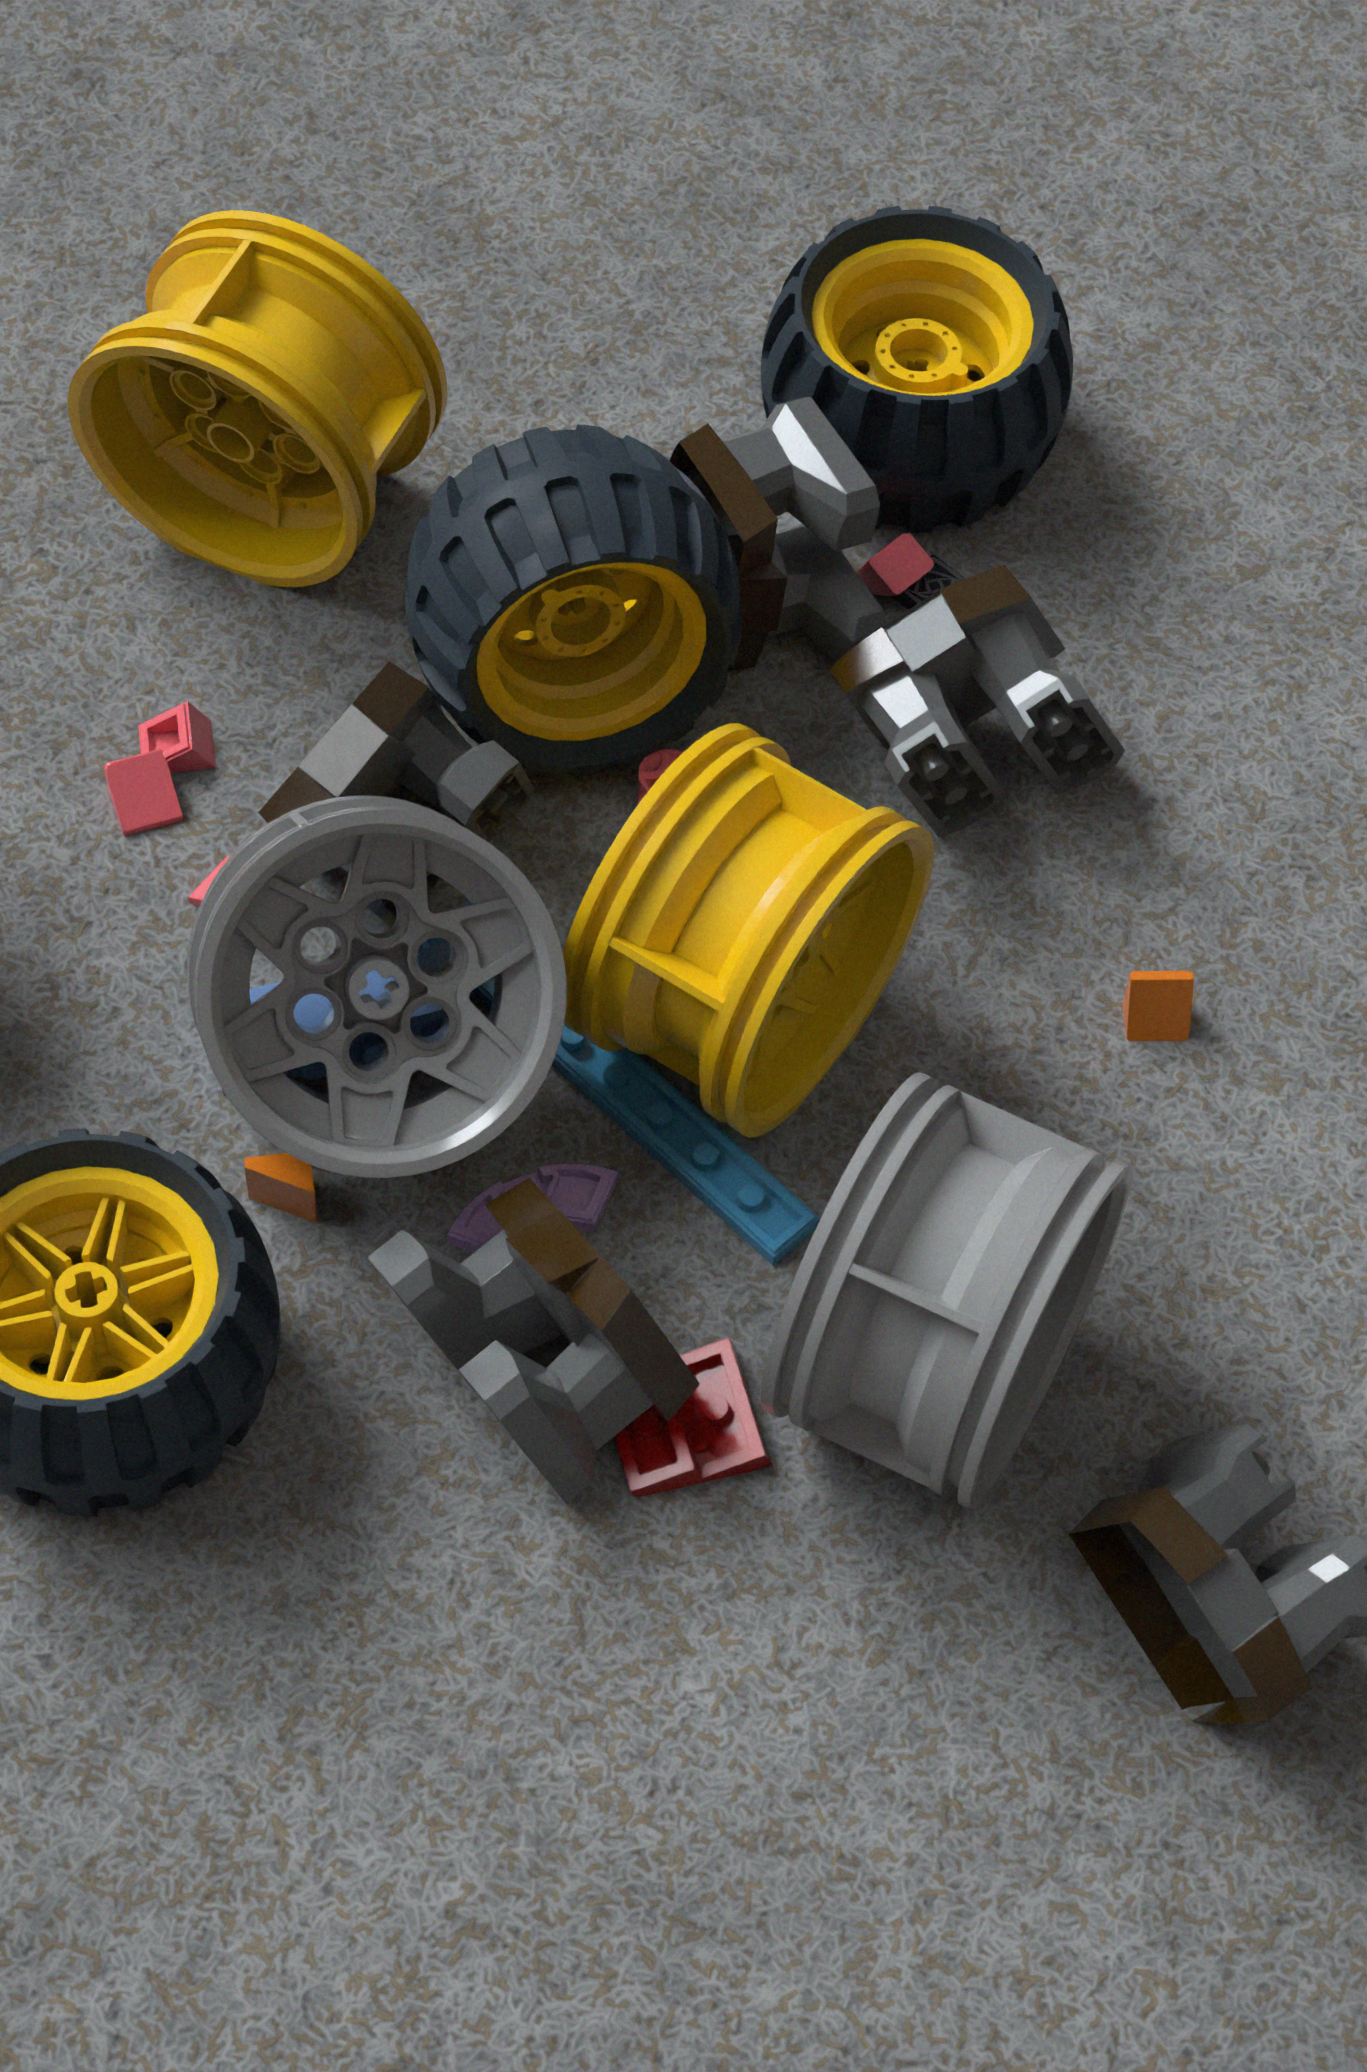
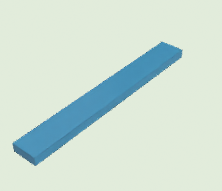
M435 937L426 940L421 946L423 948L447 943V940ZM495 976L471 991L490 1009L494 994ZM563 1026L562 1036L552 1066L772 1266L816 1230L820 1218L638 1054L627 1048L617 1051H605L589 1042L586 1037L580 1036Z

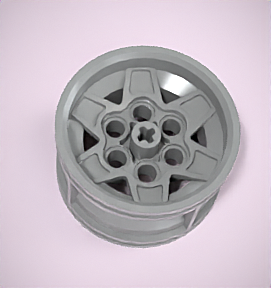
M382 796L338 797L308 804L269 822L238 847L214 877L197 911L191 931L187 956L188 993L194 1022L212 1071L225 1095L239 1114L273 1145L301 1161L339 1174L364 1178H393L416 1175L452 1164L481 1149L510 1126L532 1101L554 1061L563 1032L567 998L565 962L552 918L537 891L517 866L491 843L447 816L425 806L405 800ZM352 864L342 898L338 902H329L299 888L326 871ZM426 871L437 875L451 884L469 904L438 912L430 911L428 908ZM376 899L392 901L397 911L395 923L389 930L383 933L368 932L362 923L364 909L370 902ZM316 927L331 929L336 936V947L333 953L321 961H311L301 953L303 936L310 929ZM435 937L447 940L451 952L446 965L432 972L419 968L416 958L421 944ZM257 948L283 973V980L251 1004L250 973ZM376 970L383 979L391 977V981L384 986L385 992L379 997L373 998L369 993L359 994V991L364 990L368 986L365 975L369 972ZM495 976L492 1006L487 1019L473 1005L469 995L473 989ZM313 993L326 997L329 1000L330 1010L324 1022L317 1026L307 1027L295 1021V1006L301 998ZM425 1004L440 1006L444 1013V1021L441 1028L435 1034L428 1037H420L413 1034L410 1029V1019L413 1012ZM365 1032L379 1034L383 1038L384 1048L376 1061L371 1064L361 1065L349 1058L350 1044L356 1036ZM322 1062L326 1069L328 1096L312 1090L286 1071L311 1063ZM420 1070L441 1080L428 1089L406 1098L413 1072Z
M921 1072L913 1074L891 1096L864 1136L842 1175L808 1245L784 1304L768 1353L761 1386V1405L763 1410L778 1418L789 1415L790 1422L794 1426L805 1431H812L929 1487L932 1492L943 1497H948L958 1487V1503L972 1511L977 1510L989 1497L1011 1463L1045 1399L1078 1330L1117 1234L1131 1188L1132 1168L1119 1161H1114L1103 1171V1154L950 1085L939 1089L937 1080Z

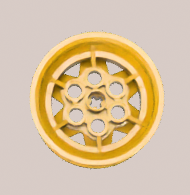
M229 210L203 215L181 228L153 265L146 285L145 302L147 314L131 322L123 323L104 334L76 370L68 391L70 424L83 456L105 488L134 518L182 553L268 586L302 587L314 585L337 575L348 564L370 530L375 515L377 477L387 476L408 466L418 457L442 420L448 397L444 364L429 330L405 297L379 271L342 244L305 225L267 213Z
M730 723L710 731L686 749L666 769L642 798L604 856L582 899L563 950L567 982L564 1026L574 1033L586 1037L589 1042L605 1051H617L627 1048L636 1054L649 1055L700 1086V1101L707 1114L721 1122L728 1123L732 1129L748 1138L764 1135L784 1122L798 1109L856 1037L888 984L916 925L928 890L934 861V843L930 832L913 821H906L900 813L889 807L879 806L867 810L793 768L789 756L783 747L770 739L761 737V735L746 725Z

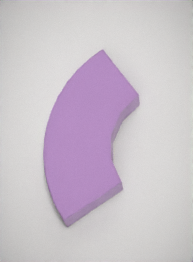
M554 1164L538 1167V1172L518 1177L505 1184L499 1181L478 1195L461 1212L447 1234V1243L474 1253L492 1239L503 1228L485 1204L529 1177L578 1231L594 1233L617 1184L618 1172L585 1164Z

